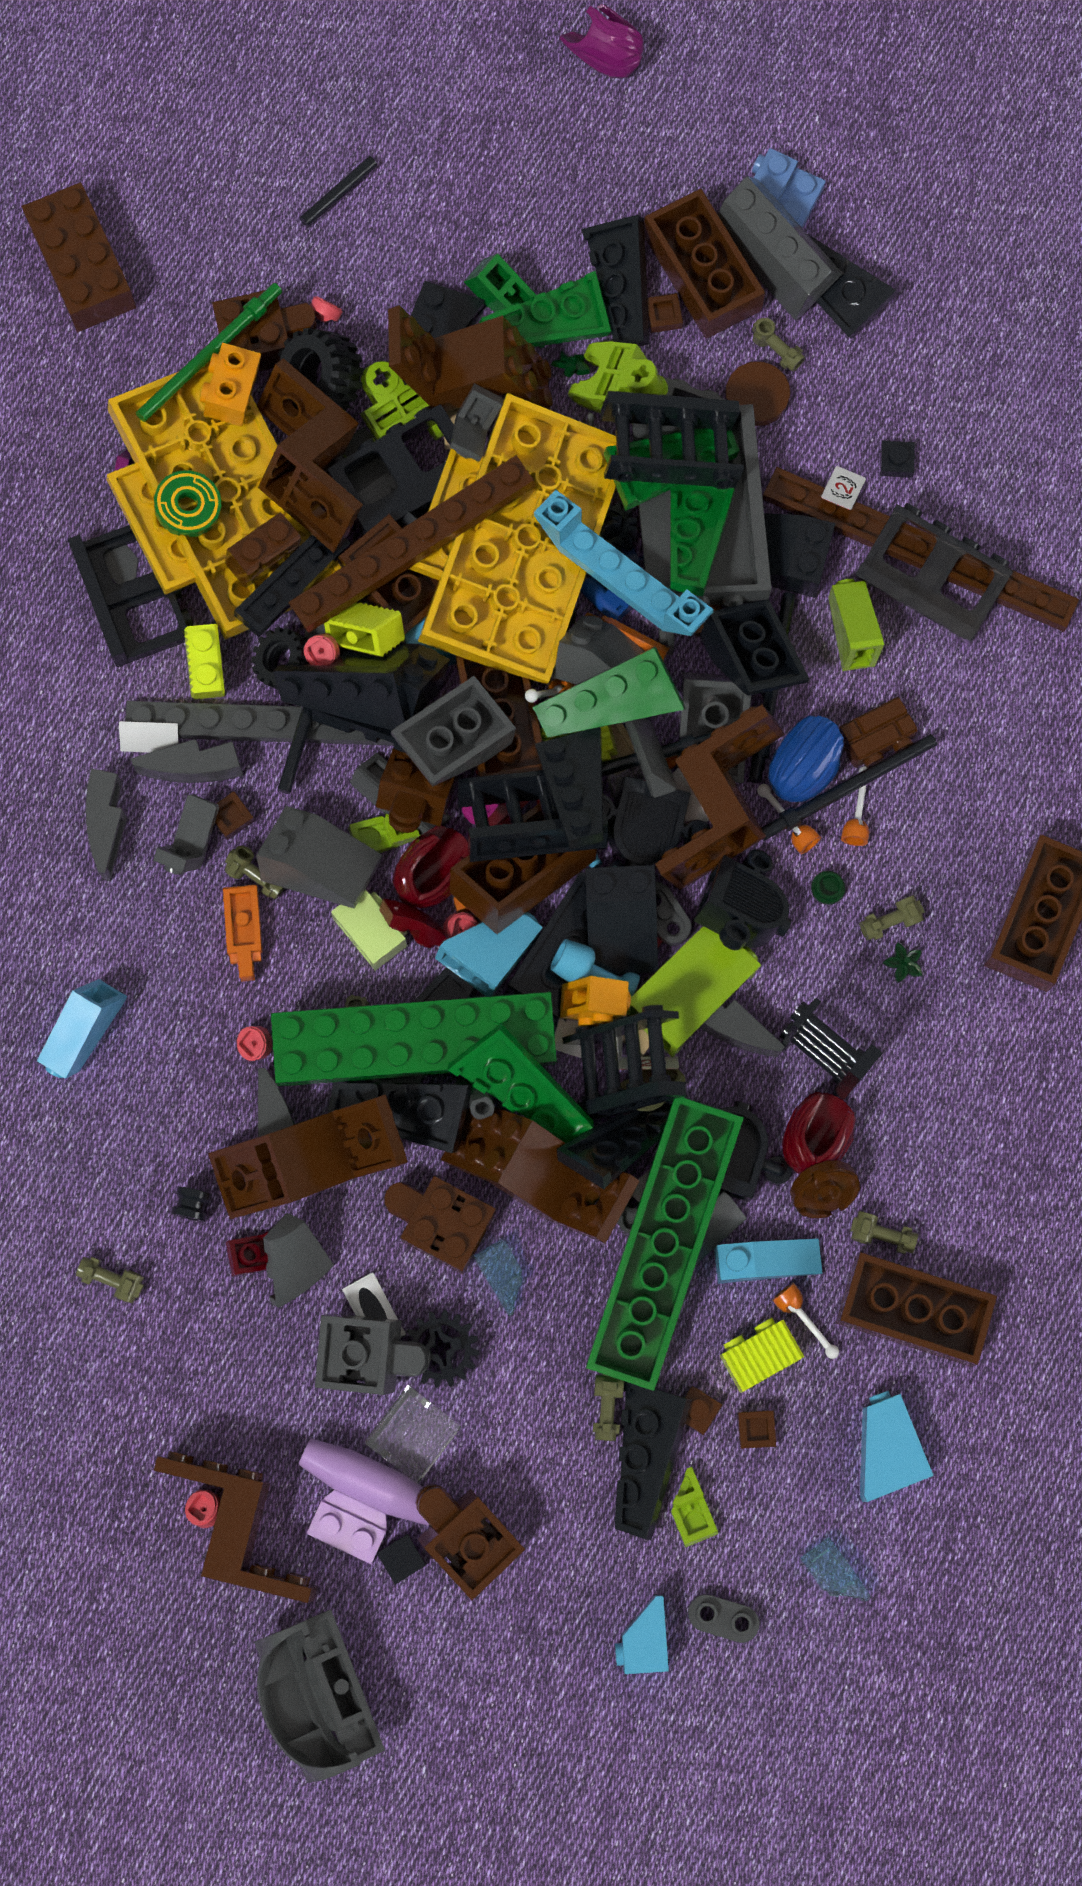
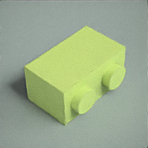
M365 889L355 909L339 905L331 911L333 920L376 971L407 947L404 937L407 931L401 932L389 927L379 911L382 899L376 892L369 894Z

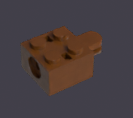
M265 290L212 302L219 333L244 311L243 306L253 297L258 298ZM277 297L266 308L267 312L258 321L253 320L229 344L261 353L258 372L274 368L275 363H278L280 359L278 356L279 350L285 348L284 342L287 338L293 339V333L296 331H303L305 328H317L315 312L308 303L280 308Z
M393 747L380 779L376 807L390 811L389 824L400 832H414L419 827L421 821L441 827L457 785L459 774L432 787L410 757L404 752L395 750Z
M433 1176L425 1193L407 1183L397 1182L388 1188L384 1197L385 1206L389 1213L408 1223L400 1237L401 1241L464 1275L496 1215L494 1207ZM431 1245H432V1246L438 1248L439 1250L436 1251V1250H434V1249H432V1248H430V1247H431Z
M437 1484L427 1485L417 1494L416 1508L430 1525L418 1538V1541L471 1600L478 1596L525 1551V1548L471 1489L457 1502L442 1486ZM485 1518L491 1522L490 1525L486 1522ZM447 1557L451 1562L448 1563L444 1558Z

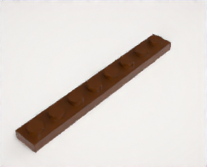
M515 455L288 603L307 632L310 633L535 487V481L517 455Z

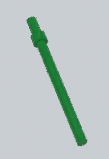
M273 283L258 298L253 297L243 306L244 311L136 411L138 418L146 422L211 360L213 353L218 354L220 352L222 342L229 344L253 320L258 321L267 312L266 308L282 294V289L276 283Z

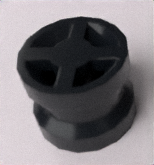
M179 1186L176 1192L179 1197L178 1203L172 1208L171 1214L184 1219L205 1222L207 1217L205 1207L211 1201L212 1194Z

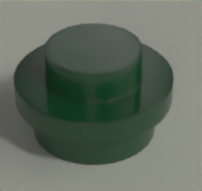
M823 871L813 879L811 893L815 900L821 904H835L842 899L845 893L844 880L835 872Z

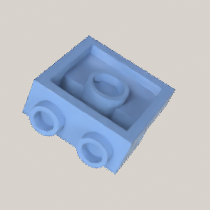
M769 148L766 156L759 154L752 169V172L755 173L754 178L762 182L803 228L825 187L826 181L797 168V160Z

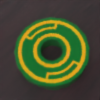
M191 470L177 471L166 476L157 486L154 495L155 515L161 526L170 533L178 536L181 534L189 535V537H198L210 531L218 521L222 506L220 492L214 482L204 474ZM185 497L192 498L197 503V507L191 511H185L179 507L178 502Z

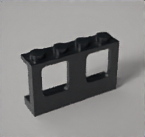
M441 404L434 408L427 406L414 415L415 419L406 424L399 422L390 427L382 438L376 441L374 438L363 442L357 448L358 451L347 457L344 454L330 462L327 474L363 504L356 518V521L362 528V536L388 514L401 527L404 525L401 520L408 511L427 512L429 510L446 462L428 472H424L419 468L404 442L437 424L450 445L454 424ZM380 456L397 483L398 488L372 504H365L347 475Z
M908 503L904 507L896 504L893 513L855 576L964 640L971 642L1013 573L1008 568L1010 562L995 553L991 557L979 552L981 545L965 536L961 541L950 535L952 531L950 527L936 519L932 524L921 518L923 512ZM904 522H911L933 535L937 540L935 547L915 577L903 573L886 563L883 559L885 551ZM962 555H968L994 572V578L973 610H967L941 594L943 583L958 558Z
M130 525L84 542L80 534L68 538L69 545L116 667L185 643L184 629L187 626H194L187 608L180 610L177 600L183 598L180 589L165 595L154 572L121 584L113 582L104 555L108 551L137 541ZM163 597L168 598L178 621V628L175 631L145 642H137L126 617L128 610Z

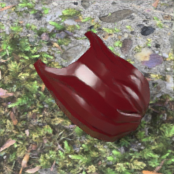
M435 826L417 837L401 856L393 874V884L400 901L416 908H428L448 898L451 895L450 869L468 856L467 839L453 828Z
M815 1092L806 1097L795 1108L785 1129L782 1150L787 1165L796 1173L801 1174L806 1169L821 1162L840 1161L854 1140L855 1113L845 1101L829 1093Z

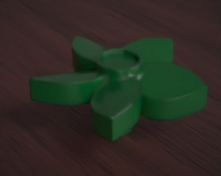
M561 350L560 360H552L551 366L565 368L564 375L569 378L574 374L587 375L590 373L589 366L584 363V355L577 354L572 357Z
M897 942L894 949L896 957H889L883 964L889 968H897L894 973L897 984L904 980L907 974L912 977H921V968L915 963L920 958L921 950H912L907 954L906 949Z

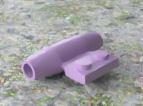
M312 1438L309 1440L298 1465L334 1490L321 1500L306 1534L372 1564L387 1532V1515L429 1526L427 1521L419 1514L415 1504L417 1494L424 1487L405 1474L354 1450Z

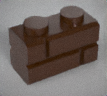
M280 512L229 547L226 552L225 563L240 583L247 588L284 562V558L287 559L300 546L301 536Z
M899 697L839 727L840 733L844 738L843 749L846 751L854 768L862 765L869 768L884 759L883 754L893 749L897 753L913 744L912 739H914L918 732L917 726L911 716L908 715L907 709Z

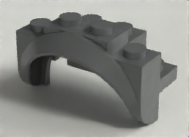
M331 1609L254 1641L260 1657L257 1691L263 1718L280 1749L302 1768L307 1783L322 1781L360 1765V1762L385 1751ZM303 1649L307 1657L306 1660H304ZM331 1731H335L338 1741L336 1740Z

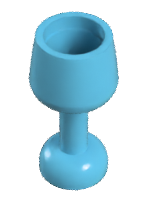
M568 939L561 943L551 964V970L568 982L588 976L629 981L628 991L631 997L634 995L640 979L638 974L628 972L619 977L594 964L595 952L591 947Z

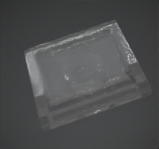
M407 1385L364 1443L419 1484L461 1429V1426L415 1389Z

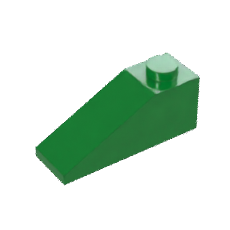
M498 253L484 258L464 280L469 289L478 298L485 300V305L493 312L516 303L521 304L536 295Z

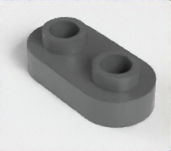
M655 882L656 897L661 901V904L656 906L657 936L666 945H681L689 937L691 931L690 919L670 889L663 883ZM674 924L679 927L680 931L673 935L667 931V927Z
M703 1594L695 1597L688 1607L689 1621L699 1631L739 1643L752 1640L758 1633L759 1618L756 1612L748 1606ZM705 1606H709L713 1610V1617L707 1621L702 1620L700 1617V1611ZM739 1617H745L748 1621V1627L744 1631H738L735 1627V1621Z

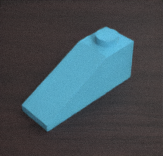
M819 1239L721 1244L714 1248L718 1284L823 1274Z

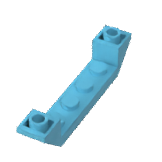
M555 490L534 511V517L563 555L662 631L692 636L713 613L714 609L687 589L680 597L588 528L581 522L582 509L558 490Z

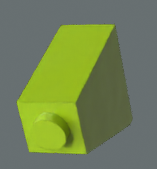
M854 579L838 581L835 585H832L828 599L842 671L875 667L883 649L884 641L865 581L855 582Z

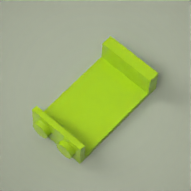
M703 926L631 997V1004L627 1015L632 1016L642 1013V1007L649 1005H663L666 1011H678L679 1019L662 1023L664 1050L673 1058L682 1049L685 1042L749 978L752 979L756 975L761 964L758 962L757 955L749 947L731 950L723 945L719 934ZM648 1028L643 1029L648 1034Z

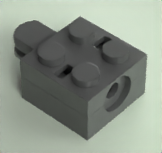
M344 1314L321 1315L315 1388L378 1395L390 1394L396 1390L397 1375L415 1377L425 1373L431 1361L430 1352L422 1343L400 1340L402 1320ZM358 1380H365V1383H358Z

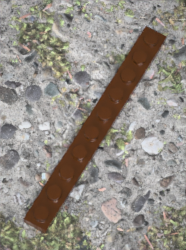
M776 467L763 493L762 499L796 515H804L835 523V532L872 548L890 516L856 501L852 509L848 510L822 499L824 487ZM902 523L885 554L921 569L935 547L937 540L933 535ZM962 555L958 558L946 581L983 596L994 578V572L968 555ZM1012 570L1013 573L995 602L1064 632L1079 599Z

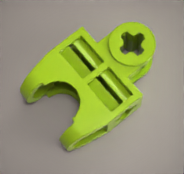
M613 341L595 342L588 345L584 357L589 363L597 366L598 370L591 378L572 384L568 396L581 407L601 414V408L608 391L666 395L668 384L662 376L657 375L656 366L647 359L637 344Z
M378 361L364 370V375L361 376L362 388L373 405L359 414L377 440L385 436L386 431L399 422L403 424L415 419L414 415L418 411L429 406L419 395L404 406H401L403 402L417 393L408 384H404L402 379L389 367L388 362ZM376 374L385 375L386 379L382 382L383 385L374 384L373 379L377 377ZM389 411H393L391 414L381 419L380 421H375L376 419L380 418ZM437 424L427 429L435 440L444 436Z

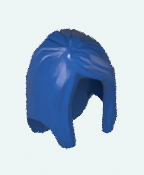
M809 715L799 721L788 732L774 753L769 765V783L776 796L789 802H805L819 794L833 780L840 768V756L844 747V738L833 721L819 715Z

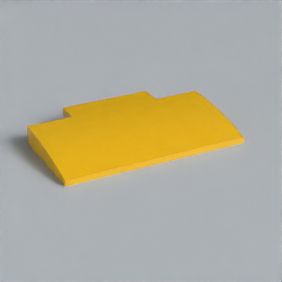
M209 361L146 422L138 418L136 411L178 372L108 399V412L134 464L107 474L106 480L164 594L166 595L196 582L226 640L249 630L234 616V610L280 566L278 565L245 588L225 563L227 549L280 512L300 534L301 542L299 545L304 543L312 534L258 488L278 445L252 395L242 427L204 416L205 403L200 402V396L204 382L211 383L213 373L208 372ZM191 470L204 474L214 482L220 492L222 506L218 521L210 531L198 537H189V535L181 534L178 536L170 533L161 526L155 515L154 495L157 486L166 476L177 471ZM185 497L178 502L179 507L185 511H191L197 507V503L192 498ZM336 561L311 587H313L320 581L324 580L337 570L341 569L338 561ZM291 606L284 613L292 610Z
M507 393L499 410L484 456H482L480 461L464 458L454 449H450L428 512L515 455H517L530 473L536 486L408 568L439 580L418 642L507 673L544 684L549 683L557 659L559 641L566 634L586 571L557 549L534 517V511L555 490H558L582 509L581 522L599 535L616 487L613 479H604V472L607 467L604 452L606 447L616 445L615 435Z

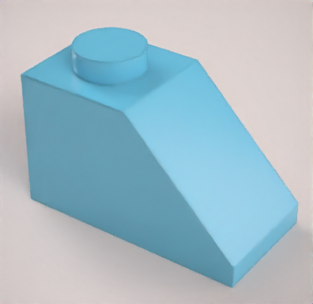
M654 1595L621 1634L622 1643H615L616 1666H623L625 1674L669 1671L663 1595Z

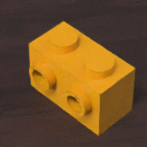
M222 342L219 354L213 353L210 360L208 372L213 373L211 383L204 382L200 396V402L205 403L204 416L243 426L259 370L261 353Z
M588 976L562 984L560 1018L576 1020L580 1027H597L599 1024H607L613 1022V1019L625 1017L631 1004V994L628 991L629 981Z

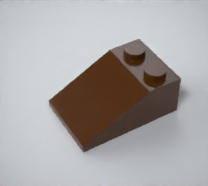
M388 514L338 558L345 566L402 528ZM407 569L365 596V598L373 607L377 605L378 608L382 606L384 609L398 610L401 613L405 635L427 616L439 580Z

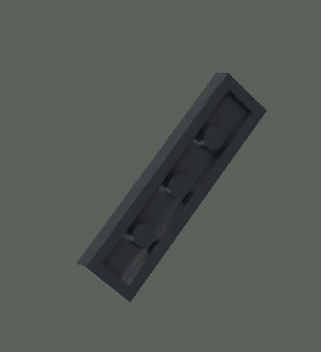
M311 535L234 610V616L255 635L260 637L290 607L288 602L307 591L339 559L338 557L350 547L351 542L345 539L343 545L333 553L316 537Z

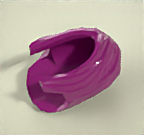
M601 4L597 8L606 14L609 19L590 6L586 12L591 17L592 24L587 35L583 36L577 32H569L564 35L561 34L560 40L575 55L597 72L610 78L624 79L629 77L639 66L644 50L642 35L633 25L608 6Z

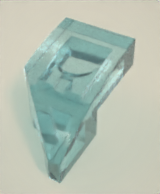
M501 1239L473 1257L508 1316H511L514 1313V1304L523 1280L521 1276L522 1269L506 1241Z
M830 1537L800 1557L801 1562L822 1591H828L829 1596H848L859 1598L861 1601L871 1599L870 1594Z

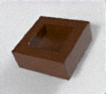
M677 293L648 297L650 333L682 329L683 320Z
M234 791L216 803L219 805V811L215 824L227 840L255 821Z
M691 1386L684 1397L692 1400L685 1424L701 1435H704L722 1404L696 1387Z
M774 1410L737 1413L740 1449L776 1447Z

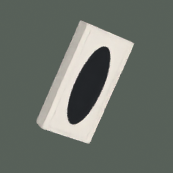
M373 1272L342 1289L356 1316L398 1320ZM402 1325L400 1339L406 1336V1333Z

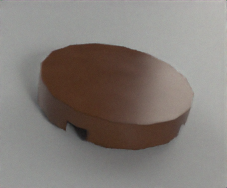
M749 362L739 366L730 375L725 389V400L739 401V405L753 404L755 426H765L777 421L786 410L790 399V385L784 373L774 365L765 362Z
M839 1160L821 1162L806 1169L795 1179L790 1190L791 1201L802 1216L826 1218L832 1215L831 1211L837 1208L842 1211L856 1199L860 1190V1182L850 1164Z

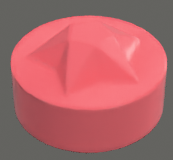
M318 296L313 297L310 303L316 318L324 323L330 320L338 322L343 313L341 308Z
M320 633L309 638L304 646V655L310 665L330 666L340 654L337 641L326 633Z
M456 912L447 917L443 925V931L449 939L478 925V922L469 913Z
M249 1026L242 1029L237 1037L238 1052L244 1059L249 1061L266 1058L272 1050V1037L270 1033L262 1026Z
M209 1490L196 1491L189 1497L185 1506L187 1519L200 1528L212 1527L215 1524L221 1498Z

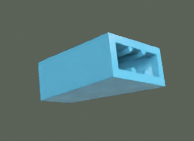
M528 912L499 934L494 933L484 923H480L445 940L440 945L435 959L486 997H492L534 944L543 927Z
M100 979L72 990L37 1062L44 1065L48 1073L58 1078L66 1079L78 1073L128 996Z
M889 1390L870 1397L871 1405L864 1407L862 1411L860 1497L862 1502H869L934 1476L901 1394L891 1397Z

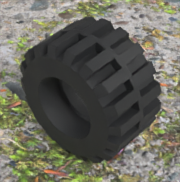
M305 328L303 331L293 333V339L287 338L284 342L285 348L279 350V361L284 358L344 411L350 408V401L355 402L358 397L356 391L357 389L361 390L363 384L360 382V376L364 375V368H360V363L362 362L361 354H356L357 346L349 342L350 339L344 335ZM321 362L322 372L317 383V369ZM293 401L294 408L298 410V406Z

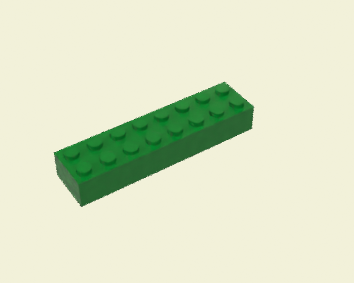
M551 992L271 1013L275 1083L278 1087L450 1074L451 1072L447 1070L448 1064L500 1024L517 1039L541 1066H555L557 1062Z
M684 1097L673 1099L586 1362L587 1369L652 1391L655 1390L744 1117Z

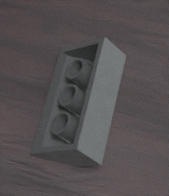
M746 176L724 200L718 213L723 225L754 275L794 320L797 321L843 273L760 180Z

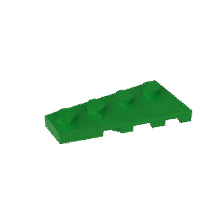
M596 271L588 273L576 281L571 280L564 283L559 288L547 293L542 292L535 295L532 299L521 304L516 303L482 317L479 321L481 323L503 315L512 326L517 327L520 335L534 347L607 337L611 332Z
M694 429L696 461L715 463L713 430ZM732 430L727 431L729 461L736 458L740 451ZM681 432L663 435V459L683 460ZM649 438L630 442V456L650 458ZM616 445L608 446L605 449L604 457L607 464L611 455H617ZM614 480L625 511L681 485L641 481L618 482Z
M681 484L670 489V590L684 593L687 589L694 595L703 597L735 494V488L717 489L710 486Z
M655 646L534 705L532 708L547 738L681 711L685 710L686 707Z
M502 1024L498 1025L448 1064L447 1070L457 1077L459 1075L472 1082V1086L483 1094L489 1093L500 1100L502 1106L511 1112L517 1111L526 1118L533 1120L565 1143L593 1128L594 1120L587 1115Z

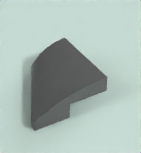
M286 1213L263 1238L264 1250L268 1255L267 1277L273 1279L274 1294L269 1296L271 1304L277 1308L307 1291L334 1266L305 1221L289 1213Z

